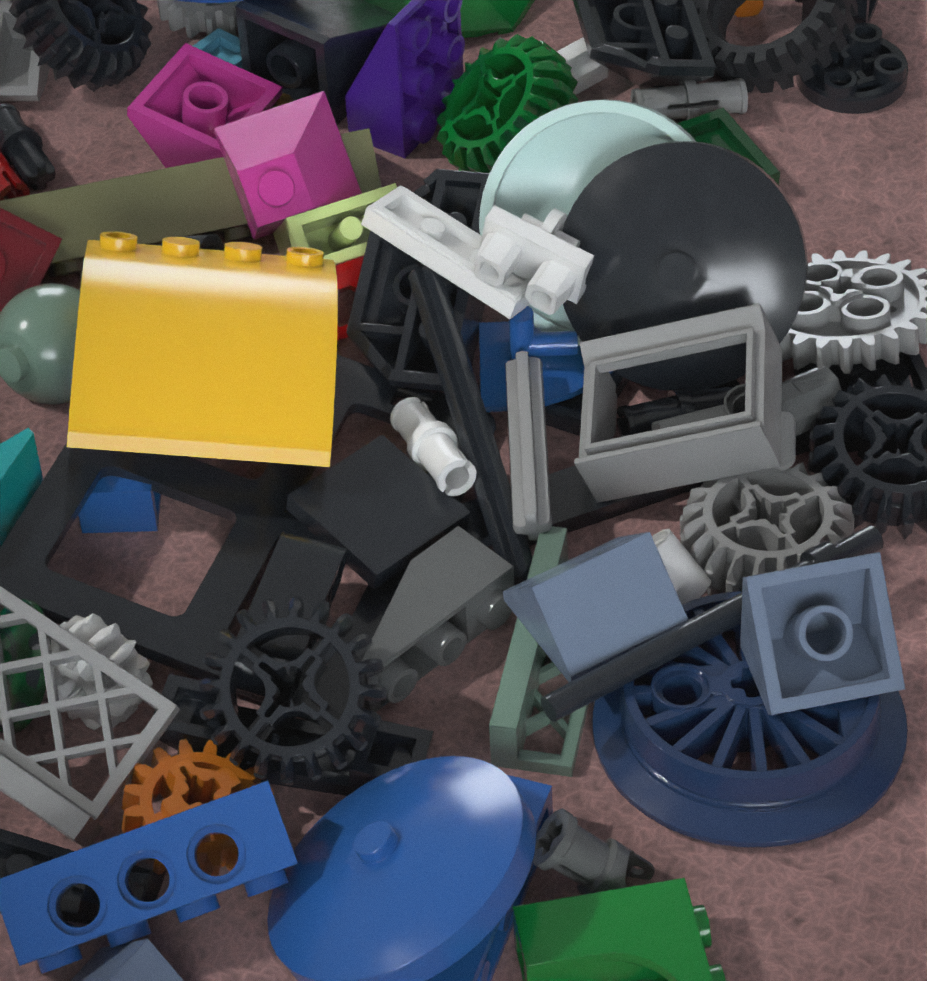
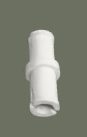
M410 397L400 401L393 408L390 421L392 427L406 441L410 459L422 470L430 473L440 491L444 492L446 490L445 493L449 496L465 493L474 484L477 472L473 463L470 460L468 461L458 448L459 442L454 431L446 423L437 421L429 411L427 404L424 401L420 403L419 398Z

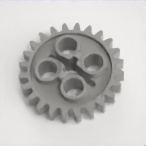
M837 250L833 259L826 260L818 253L812 254V262L808 263L806 289L801 307L789 332L780 343L782 361L793 358L794 369L797 370L809 363L817 364L819 369L824 366L829 368L831 365H840L844 374L851 372L853 364L861 363L872 371L876 370V360L883 359L889 363L898 364L899 352L910 355L919 354V343L927 344L926 268L911 270V260L908 259L891 264V254L888 253L881 255L875 260L868 259V253L865 250L859 252L855 258H846L842 250Z

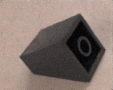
M364 0L241 1L235 6L242 67L248 72L281 86L282 93L290 95L294 101L324 91L335 122L338 125L347 117L345 101L347 92L385 27L397 14Z

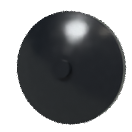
M693 141L665 142L638 149L619 158L596 175L583 189L574 202L562 232L580 241L578 248L594 255L585 280L587 286L584 294L577 304L569 300L563 303L568 319L582 342L760 303L780 344L794 323L803 301L808 272L807 249L804 233L794 207L779 185L762 168L740 154L717 145ZM746 342L619 369L614 372L632 382L658 390L669 391L684 387L689 392L711 389L727 384L746 374Z

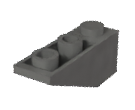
M459 526L412 559L372 638L373 645L366 651L362 661L371 658L382 660L384 670L375 676L365 678V684H377L385 687L387 697L381 701L365 700L363 708L377 712L389 702L398 703L404 700L412 692L418 680L438 665L447 666L453 663L460 656L465 645L486 629L494 630L503 625L512 613V610L504 601L503 591L514 586V567Z

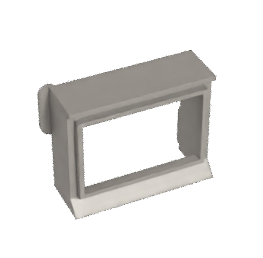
M760 303L580 342L585 369L579 458L575 459L574 464L597 503L770 468L781 471L788 469L794 464L796 458V421L790 412H782V348ZM746 342L744 412L613 438L616 431L617 394L615 392L616 384L609 373L610 371Z

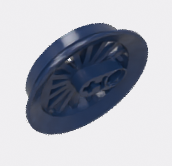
M742 591L708 595L684 603L682 607L688 620ZM741 624L726 631L734 632L737 656L720 634L701 644V648L697 646L595 700L593 709L594 745L601 766L618 792L636 809L662 826L685 836L720 845L736 847L786 846L806 842L841 829L860 818L886 794L897 777L906 752L907 717L898 691L768 715L740 646ZM643 715H651V717L645 719ZM800 744L820 757L810 760ZM771 745L786 768L767 770L765 748ZM738 752H749L751 771L731 769ZM716 753L712 765L697 760L703 754Z

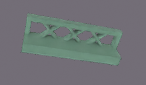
M552 526L549 531L539 533L527 580L570 560L568 559L567 528ZM517 618L489 723L491 764L496 767L572 777L589 704L571 713L568 724L563 718L553 722L546 716L541 706V697L543 696L538 691L539 685L560 675L561 672L553 662L544 666L546 656L548 655ZM535 706L540 713L532 716L533 708ZM549 724L564 739L561 755L523 749L527 736Z

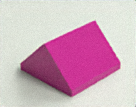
M185 43L127 107V116L165 168L223 157L214 128L269 110L281 97L282 87Z

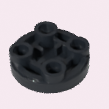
M857 23L852 34H843L847 44L841 53L829 50L833 62L825 69L816 63L811 67L815 76L805 82L800 74L796 75L799 90L815 105L833 112L861 114L883 109L893 104L902 96L907 86L908 62L898 47L882 38L881 28L871 23Z

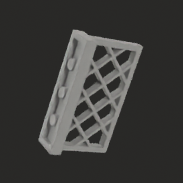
M0 586V605L12 612L11 614L0 616V628L25 623L30 624L38 630L41 656L4 663L0 638V725L2 724L4 740L0 738V791L73 842L85 848L90 846L103 830L100 822L120 796L125 785L132 779L134 766L137 763L142 764L176 717L180 708ZM50 638L67 649V651L52 653ZM80 660L92 666L97 693L59 701L54 666ZM43 668L48 703L11 710L6 675ZM105 676L123 688L107 691ZM138 697L157 710L140 734L114 739L109 703ZM99 705L104 741L66 748L61 713ZM50 715L56 750L26 756L17 750L13 722ZM130 748L118 764L116 750ZM106 753L110 777L94 800L91 801L72 788L68 760ZM58 762L60 779L41 765Z

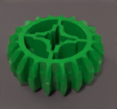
M516 34L509 41L499 38L495 41L492 50L482 47L479 50L478 59L473 63L465 62V72L459 79L451 80L454 88L450 95L441 100L446 110L436 120L442 127L436 139L443 145L442 154L459 171L490 173L503 149L528 124L554 109L578 103L579 99L573 93L578 81L572 76V67L552 47L532 36L524 38Z

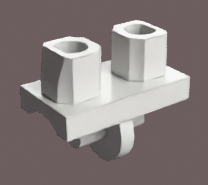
M494 205L485 217L474 275L495 287L503 286L512 271L530 280L525 294V298L529 301L530 305L551 315L566 300L575 304L578 303L586 290L585 280L594 255L578 248L580 241L562 232L567 219L566 213L554 208L547 215L544 222L526 213L522 218H519Z

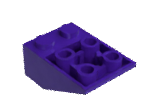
M411 0L387 24L345 96L348 132L369 128L373 147L404 159L420 143L425 144L432 138L438 125L436 120L446 110L441 100L451 94L454 88L451 80L459 79L464 73L463 53L465 40L461 32L460 13L463 0Z

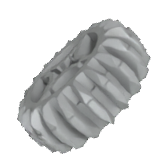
M803 462L793 468L781 471L770 468L704 481L701 487L691 489L687 506L683 507V515L680 516V542L711 579V584L707 589L708 595L719 594L725 591H742L743 577L787 569L800 562L801 554L824 541L835 544L854 534L855 517L852 513V505L847 504L846 500L841 498L837 491V486H828L823 479L822 473L808 476Z

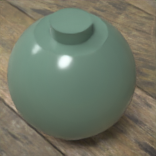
M62 284L37 285L17 294L0 312V376L14 392L25 399L51 405L70 402L80 290Z

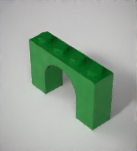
M685 878L513 906L514 943L522 981H726L721 964L709 965L705 949L711 948L712 939L707 911L703 904L692 906Z

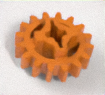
M187 739L180 740L177 755L172 757L165 750L157 747L153 750L151 767L137 763L133 769L131 784L125 785L121 807L124 810L122 832H129L260 784L261 779L254 776V767L243 770L231 763L229 760L231 753L226 758L216 755L217 746L212 740H208L203 752H193ZM160 793L164 799L162 800L160 811L154 813L152 803ZM212 834L206 837L200 843L197 850V861L200 868L211 876H219L220 868L224 866L231 871L238 861V847L235 841L225 834ZM155 859L153 872L159 875L167 870L163 863Z

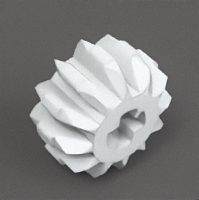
M92 613L86 618L75 615L68 622H63L59 625L149 687L153 685L150 675L146 672L150 665L149 661L135 650L136 640H128L121 634L118 624L114 623L107 626L100 616ZM51 639L52 653L67 651V649ZM80 660L54 666L59 701L97 693L93 667L85 661ZM105 676L107 691L123 688ZM137 697L109 703L113 728L120 721H126L138 709V705L142 700ZM99 705L67 711L69 719L74 720L79 717L87 727L93 730L102 726Z

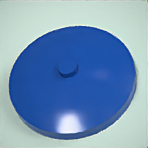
M465 756L435 757L413 762L391 770L359 787L331 808L305 834L293 850L298 864L285 869L289 883L276 887L272 891L267 923L270 942L276 955L297 981H426L444 971L470 952L494 929L520 893L529 874L536 846V826L528 803L512 780L501 769L486 761Z

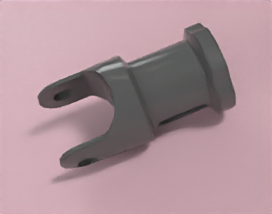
M563 808L551 814L536 834L535 853L532 861L534 865L544 871L552 868L577 883V889L581 895L626 888L625 877L650 880L654 876L655 868L649 861L615 839L601 840L580 827L577 818Z

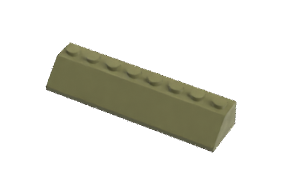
M370 129L340 134L361 192L365 193L381 188ZM224 157L0 201V208L63 239L50 265L53 277L82 272L87 241H100V233L103 232L134 234L138 237L137 244L159 245L165 237L223 233L225 243L253 238Z

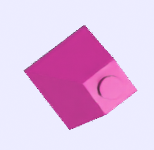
M324 91L214 128L215 136L254 240L274 233L287 217L362 194Z

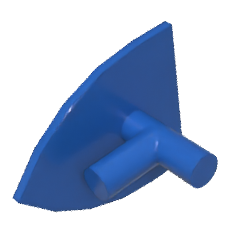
M529 306L509 319V321L479 322L480 391L486 412L507 411L505 366L507 361L516 359V352L527 351L529 357H537L542 362L545 406L571 399L583 393L585 368L581 348L578 345V335L575 331L542 332L534 327V314Z

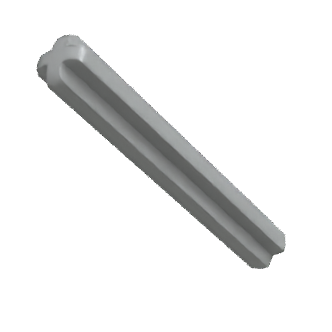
M527 351L516 352V359L507 361L505 366L513 529L517 534L528 535L529 541L538 540L539 533L549 531L552 528L543 369L539 358L529 357Z

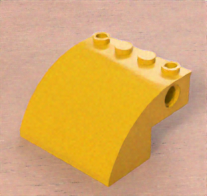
M125 232L100 233V241H87L78 307L67 447L330 467L338 327V290L334 260L323 259V251L307 247L287 248L286 256L262 254V247L260 245L247 242L225 243L224 251L199 249L200 241L186 237H165L162 240V246L137 244L138 237Z

